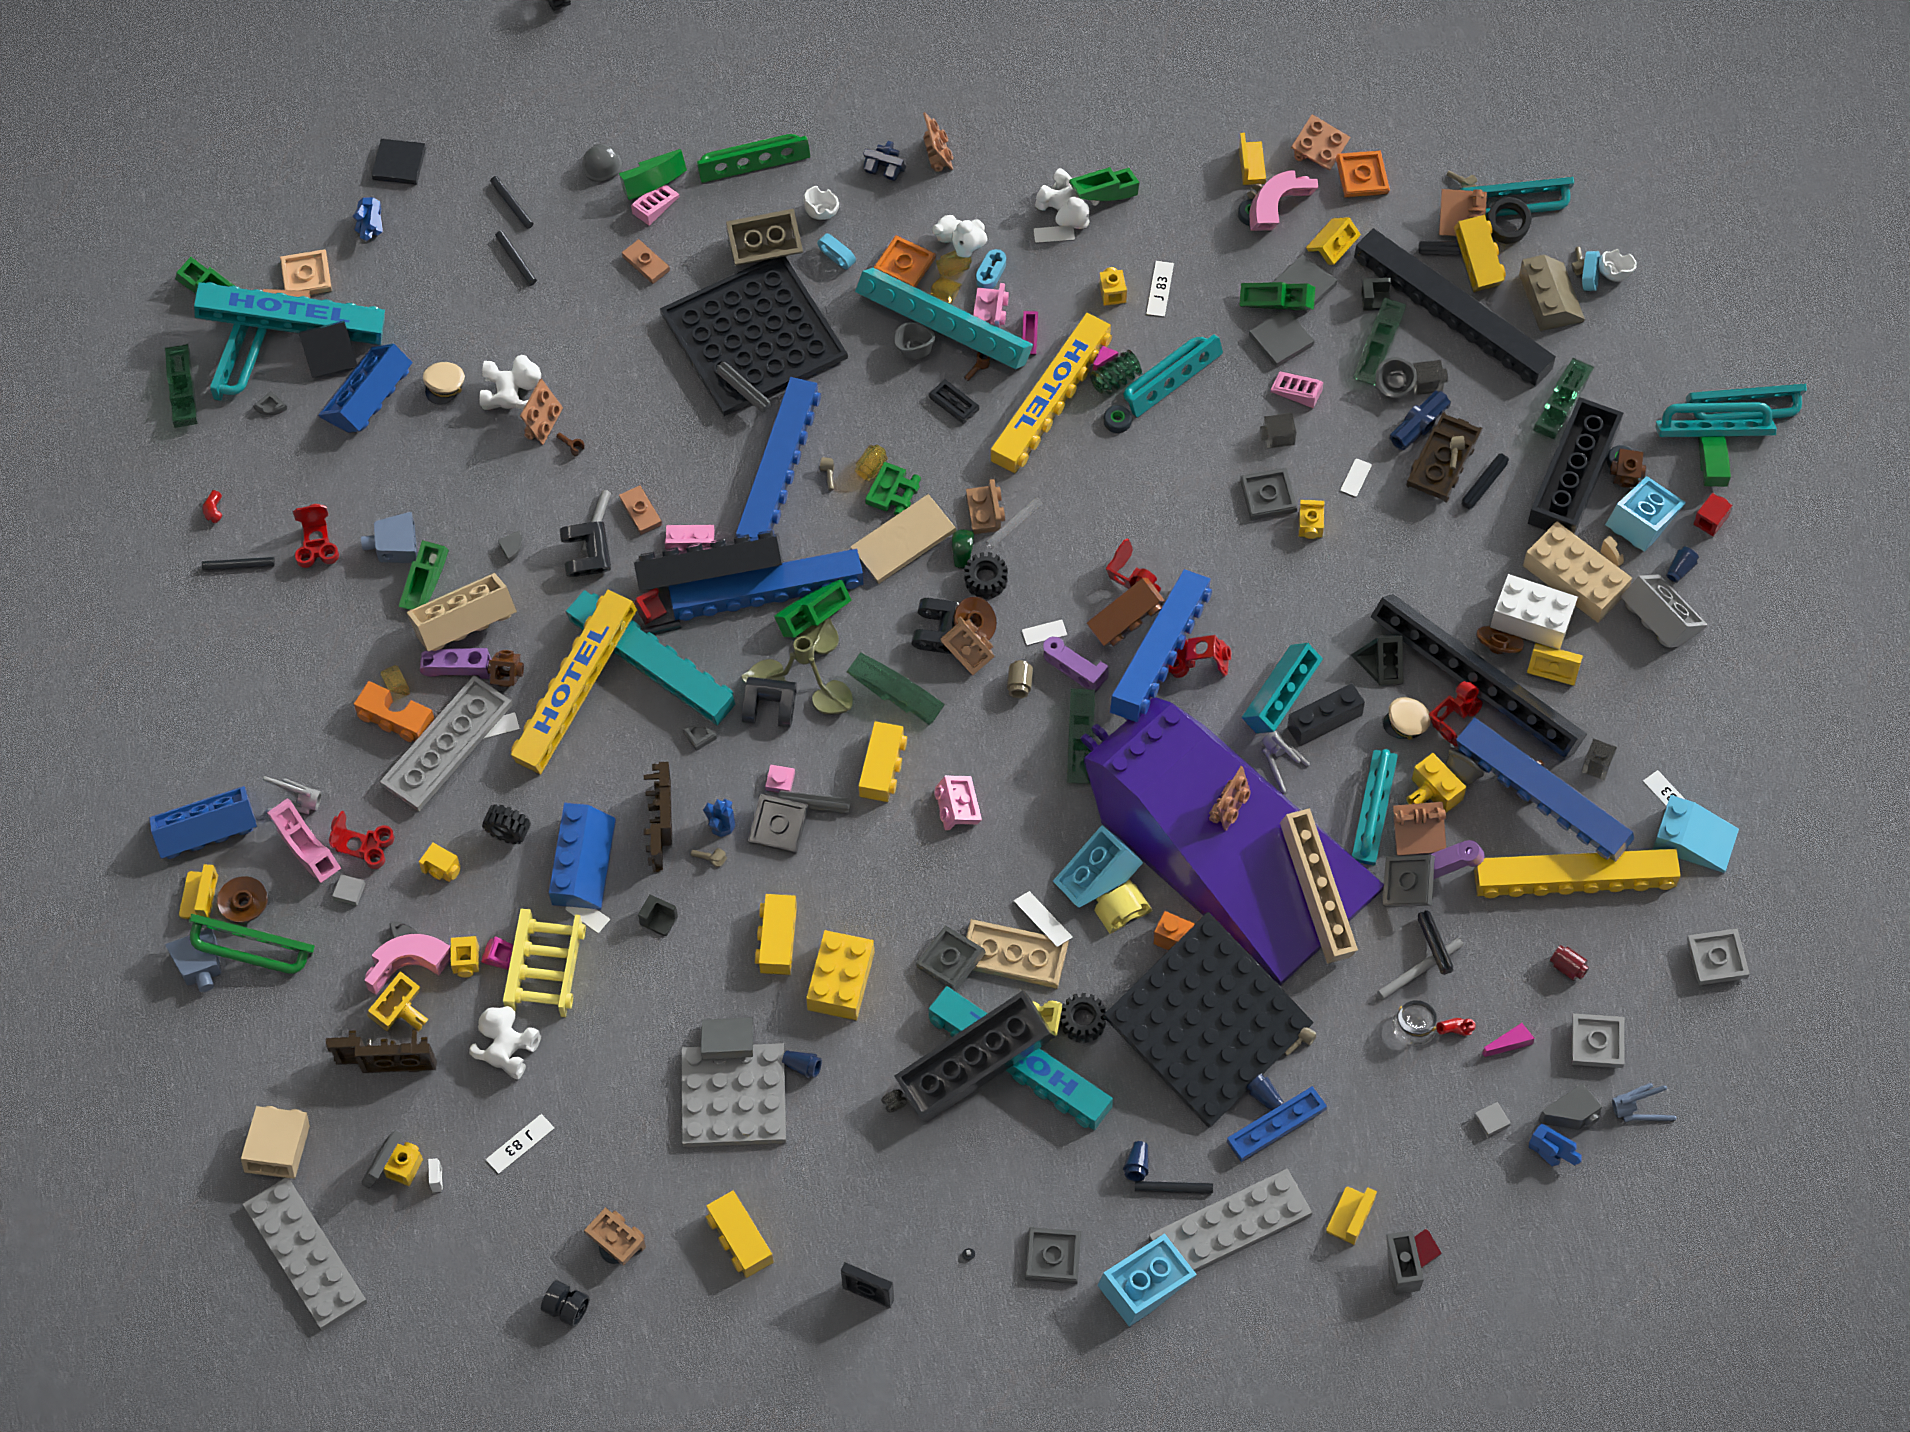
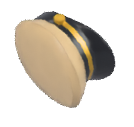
M439 362L428 367L423 373L427 399L438 405L453 400L462 391L465 377L463 370L450 362Z
M1407 697L1397 698L1389 706V712L1383 720V727L1390 736L1408 740L1417 738L1430 726L1429 711L1418 700Z

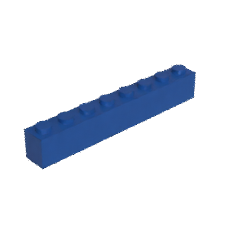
M790 377L736 536L749 534V538L758 537V532L772 530L774 524L779 523L781 516L780 506L786 503L788 495L786 489L788 484L791 485L793 482L794 465H798L800 462L801 445L806 444L808 437L807 427L812 426L814 407H818L821 400V393H818L817 383Z
M852 549L784 562L779 566L675 584L668 587L675 620L687 621L693 617L703 615L713 616L719 612H734L745 607H760L766 603H781L792 598H803L838 580H842L847 589H854L864 585L858 550Z
M1185 569L1183 570L1111 698L1110 713L1138 722L1142 714L1147 713L1151 697L1155 698L1158 693L1159 682L1165 681L1168 674V666L1174 665L1177 658V650L1183 649L1186 634H1191L1195 625V618H1200L1204 602L1208 603L1211 598L1212 589L1209 588L1211 578Z
M1475 717L1456 739L1458 751L1469 759L1471 757L1478 762L1477 765L1486 773L1493 772L1498 776L1497 780L1505 787L1509 788V786L1515 788L1517 795L1526 802L1531 800L1537 804L1536 808L1545 816L1552 815L1557 819L1556 823L1566 831L1569 829L1577 834V839L1583 844L1588 845L1590 843L1596 847V852L1604 859L1608 860L1611 858L1616 862L1633 842V831Z

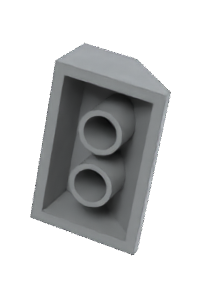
M1660 575L1638 576L1621 596L1626 602L1625 606L1642 619L1641 622L1647 629L1653 630L1658 635V641L1665 647L1681 646L1708 625Z

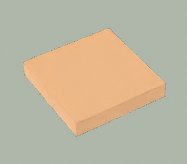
M326 249L280 257L284 290L309 291L310 295L332 291Z

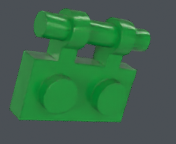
M884 462L865 499V504L886 512L890 505L896 506L894 511L896 516L911 506L910 500L914 494H917L920 488L921 477L913 474L911 480L906 479V469ZM899 488L905 489L902 497L896 495Z

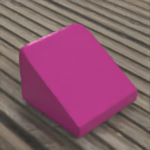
M1104 346L1101 347L1093 363V377L1097 378L1117 365V351Z
M496 936L487 943L481 962L509 970L514 945Z

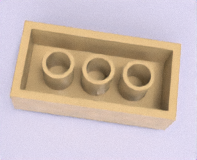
M1556 522L1526 552L1523 567L1551 588L1577 596L1575 606L1597 623L1622 599L1621 596L1630 587L1632 581L1631 576L1559 522Z
M493 573L407 612V615L417 638L429 652L431 650H440L446 643L453 640H462L467 634L475 630H484L495 621H504L517 611L507 586Z

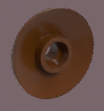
M968 597L957 605L954 612V625L958 624L957 618L960 616L964 621L971 619L978 629L975 633L980 638L985 636L990 640L995 633L997 624L996 615L991 605L980 597Z
M1490 626L1480 627L1476 633L1477 639L1495 654L1516 653L1524 647V641L1521 637L1491 628Z
M248 876L236 877L225 883L217 897L220 913L226 919L235 923H246L256 919L263 913L268 902V895L264 885L259 880ZM242 901H248L246 905L240 906Z

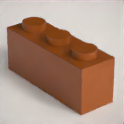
M1142 578L1089 620L1087 625L1103 646L1112 645L1114 647L1124 639L1123 634L1129 629L1133 632L1143 624L1141 620L1148 614L1152 617L1162 609L1160 605L1165 600L1148 578Z

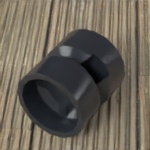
M555 1280L545 1293L540 1309L552 1317L559 1315L562 1322L575 1327L583 1318L588 1308L590 1297L578 1290L571 1292L570 1286Z

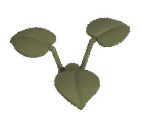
M830 617L818 626L811 625L800 633L793 643L794 652L790 653V659L784 671L780 662L766 659L756 663L742 675V680L745 684L748 677L786 681L784 676L789 673L793 661L796 659L800 664H811L817 683L821 688L812 697L813 705L819 712L824 714L845 713L853 705L852 693L845 683L832 680L824 686L814 661V651L818 654H827L838 646V632Z

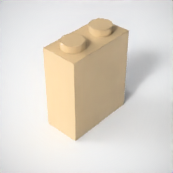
M256 1106L241 1156L244 1172L295 1179L310 1127L307 1112L297 1109H277L273 1106Z

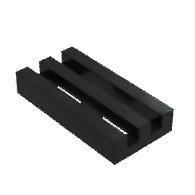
M946 379L929 393L931 400L963 425L967 422V418H971L974 412L979 411L977 403ZM945 388L947 391H949L951 394L957 397L960 401L966 404L969 407V409L964 407L962 404L958 402L957 399H955L953 396H950L942 389Z

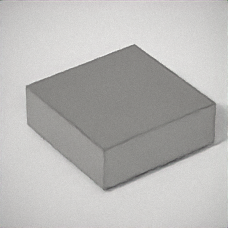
M341 874L332 896L333 899L357 906L365 887V881Z
M1498 1102L1475 1113V1118L1487 1138L1510 1127L1511 1123Z

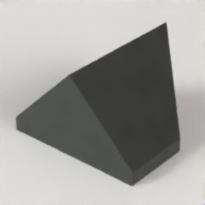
M1402 636L1377 637L1351 654L1379 685L1403 684Z

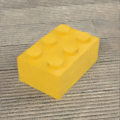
M824 930L806 998L808 1011L857 1021L875 953L874 940Z

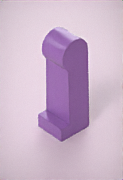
M1052 636L1045 640L1043 644L1045 660L1094 694L1109 677L1108 666L1100 661L1097 666L1093 665L1064 646L1063 640L1059 637Z
M487 648L424 651L421 653L420 673L428 677L439 675H479L481 679H490L488 662L492 659Z
M1467 840L1432 853L1431 855L1435 856L1433 880L1466 866L1476 867L1480 865L1485 857L1482 848L1475 841Z

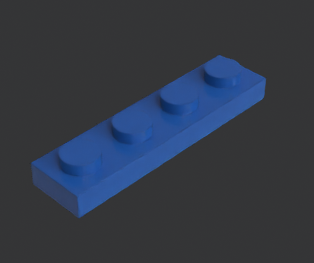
M1312 1086L1229 1136L1227 1143L1242 1162L1326 1111L1327 1105Z

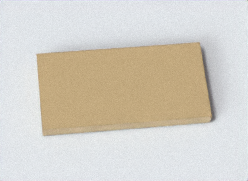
M927 494L851 546V550H858L861 563L876 582L880 584L956 532V527L931 496Z
M973 919L970 920L966 938L983 947L986 951L973 971L1058 989L1069 940L1057 947L1043 934Z

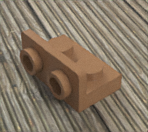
M990 479L989 486L966 489L972 532L980 534L1001 531V522L1005 521L1004 508L999 507L998 501H1002L1000 487L995 486V480Z
M960 616L957 618L958 624L940 640L963 666L974 675L995 657L991 651L993 645L985 636L980 638L975 633L978 629L969 619L964 621Z
M605 1207L587 1226L584 1232L624 1266L639 1249L643 1251L646 1248L645 1236L636 1227L630 1228L624 1223L625 1219L617 1211L611 1212Z

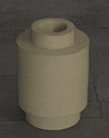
M1018 660L1009 665L1007 689L1009 695L1014 698H1025L1031 691L1033 667L1028 662Z

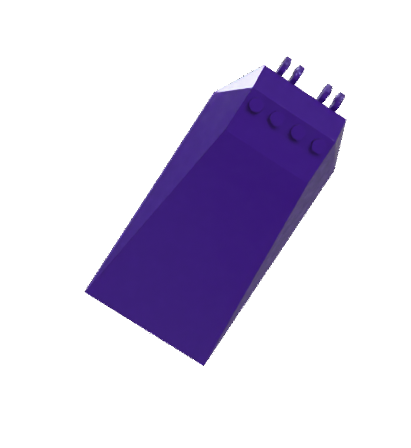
M1157 697L1151 698L1147 713L1142 714L1138 722L1124 718L1126 721L1110 736L1099 724L1094 725L1091 729L1102 741L1100 745H1097L1096 741L1086 733L1080 738L1083 744L1092 751L1084 758V764L1101 823L1203 916L1209 912L1264 971L1281 986L1321 948L1280 825L1286 814L1301 810L1205 725L1171 702ZM1240 766H1242L1250 788V797L1238 810L1239 813L1236 821L1230 824L1227 831H1225L1221 821L1218 823L1210 821L1209 812L1214 804L1217 803V799L1221 798L1220 794L1223 792L1227 782L1233 779ZM1315 824L1349 922L1384 890V884Z

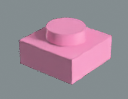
M770 765L765 786L766 791L779 793L782 790L791 792L795 769Z

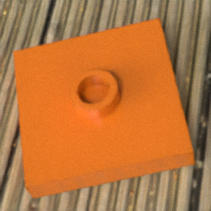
M1381 150L1337 154L1336 162L1344 197L1389 193L1390 188Z
M895 235L873 268L916 288L935 260L936 254Z

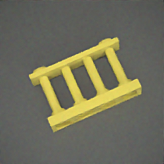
M520 909L503 998L505 1007L509 1006L516 1012L517 1003L522 1001L558 1005L560 1016L566 1017L567 1009H571L573 1004V994L570 992L580 939L584 940L586 925L582 924L580 915L575 914L574 924L571 926L536 922V919L532 917L530 909ZM535 932L571 936L570 946L567 949L532 945V942H529L530 935ZM538 955L566 958L565 972L528 968L525 965L526 957ZM526 978L561 981L563 983L561 994L557 995L523 991V988H520L521 982L526 980Z

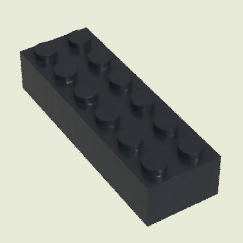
M1581 397L1578 398L1532 505L1527 524L1548 531L1556 522H1559L1573 534L1576 533L1619 431L1623 412Z
M773 530L758 532V537L749 538V534L736 536L734 541L727 543L725 539L711 541L710 546L702 547V543L687 545L688 547L683 551H679L678 547L669 548L662 551L661 555L656 556L655 552L642 553L638 556L639 559L634 562L639 591L782 565L784 559L779 533L773 534Z
M1022 990L894 1075L919 1117L928 1122L1054 1039L1055 1036L1029 995Z

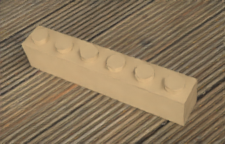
M1309 808L1286 814L1280 825L1327 964L1351 958L1358 949L1311 810Z

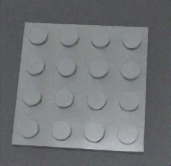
M784 1043L753 1045V1057L702 1060L701 1047H682L683 1147L786 1143L785 1065L782 1063Z

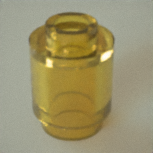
M956 250L940 256V259L936 260L938 271L942 277H951L970 269V264L972 263L971 256L968 258L959 257Z
M869 445L856 463L855 472L857 475L868 481L876 477L883 463L888 460L885 449L879 445Z

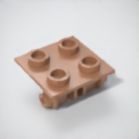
M923 113L928 129L924 133L923 139L931 168L936 172L943 170L945 166L953 170L951 163L953 155L946 145V142H948L946 132L943 129H939L934 118L931 119L926 113Z
M1312 114L1291 148L1295 150L1294 157L1296 160L1302 161L1309 158L1330 171L1336 162L1337 154L1343 151L1351 137Z
M1441 189L1439 235L1456 236L1454 226L1459 221L1481 215L1486 217L1487 192L1477 189L1473 191Z
M542 379L537 383L520 415L527 425L524 429L525 437L530 440L536 437L541 445L545 443L563 409Z
M1240 766L1233 779L1227 782L1223 792L1220 794L1221 798L1217 799V803L1214 804L1209 812L1210 821L1213 823L1221 821L1225 831H1227L1230 824L1236 821L1239 813L1238 810L1250 797V788L1242 766Z
M1443 802L1393 806L1397 855L1434 853L1446 848L1444 824L1446 812L1443 809Z

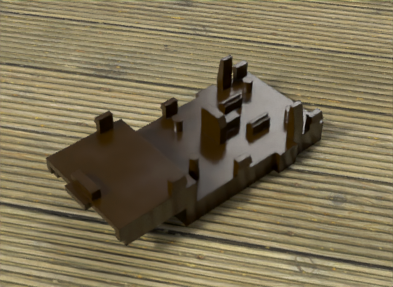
M1443 412L1418 460L1415 459L1406 486L1442 499L1447 503L1452 488L1455 489L1459 481V474L1464 470L1463 466L1468 456L1472 455L1475 450L1474 446L1483 428L1469 424L1468 421L1460 418L1456 419ZM1454 436H1464L1465 449L1457 450L1456 468L1450 469L1451 439Z
M669 762L652 764V771L659 772L644 775V780L659 779V781H654V790L646 791V796H655L653 803L648 804V811H660L659 817L650 819V823L657 824H650V829H644V835H651V845H646V852H651V857H648V865L652 866L653 872L663 870V846L672 845Z
M356 1030L349 1031V1037L326 1038L327 1050L332 1052L336 1065L358 1064L362 1073L436 1070L437 1060L428 1043V1037H421V1042L417 1044L418 1030H412L411 1043H402L401 1045H396L395 1040H391L390 1045H388V1039H381V1045L372 1046V1039H368V1044L365 1046L361 1037H356Z

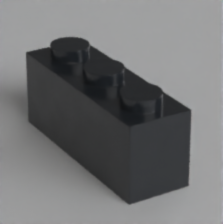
M1353 683L1289 714L1287 728L1300 747L1362 716L1365 701Z

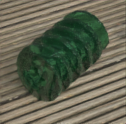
M1127 350V352H1122L1119 357L1116 356L1112 361L1106 362L1104 366L1098 367L1097 371L1093 370L1090 373V379L1094 388L1100 394H1103V391L1110 395L1113 393L1111 386L1118 390L1120 389L1119 381L1122 385L1128 384L1126 377L1133 381L1135 379L1134 372L1138 376H1141L1143 373L1140 362L1131 350Z

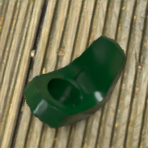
M960 529L956 530L952 535L953 560L957 568H965L967 561L971 559L974 533L972 531Z

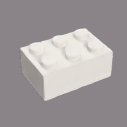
M1508 574L1490 627L1560 650L1578 597Z

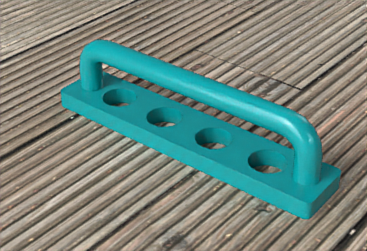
M1574 177L1466 187L1460 190H1482V192H1487V198L1561 190L1562 197L1560 201L1526 204L1531 213L1555 211L1568 206L1571 196L1570 189L1574 185ZM1486 208V217L1489 213L1490 208ZM1502 209L1496 216L1516 215L1518 213L1511 209Z
M233 325L210 386L214 400L221 401L223 394L236 395L244 391L267 328L258 327L238 383L235 386L227 385L249 328L246 325Z
M1213 334L1208 339L1204 337L1190 339L1128 385L1123 395L1130 405L1132 414L1139 417L1222 355L1223 350L1220 338ZM1205 352L1204 357L1199 361L1200 355ZM1188 365L1186 371L1181 373L1182 369ZM1170 378V382L1164 387L1166 380ZM1153 391L1152 396L1147 400L1148 394Z
M1806 384L1691 392L1686 396V403H1711L1792 396L1793 405L1791 408L1771 409L1772 419L1795 416L1800 412L1802 408V395L1807 391ZM1694 413V416L1697 420L1762 419L1763 413Z
M1760 402L1672 404L1665 409L1662 421H1656L1655 426L1659 437L1776 435L1777 427L1772 420L1771 408L1767 404ZM1675 413H1763L1762 419L1671 420Z
M1388 749L1373 751L1352 856L1359 863L1373 866L1376 865L1398 757L1397 754L1390 753Z

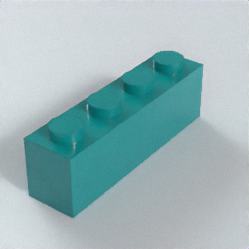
M1309 643L1290 645L1241 718L1256 734L1275 732L1323 658Z

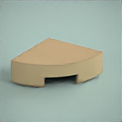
M1608 536L1603 541L1600 553L1619 567L1624 563L1623 554L1619 555L1616 549L1617 542Z

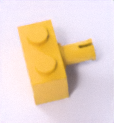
M1434 753L1414 767L1412 781L1419 789L1406 797L1408 804H1421L1431 799L1433 802H1443V809L1447 813L1463 801L1466 786Z
M401 971L367 1013V1016L385 1031H388L394 1022L400 1018L404 1019L418 1032L428 1021L427 1017H424L411 1006L412 1000L419 993L420 986Z

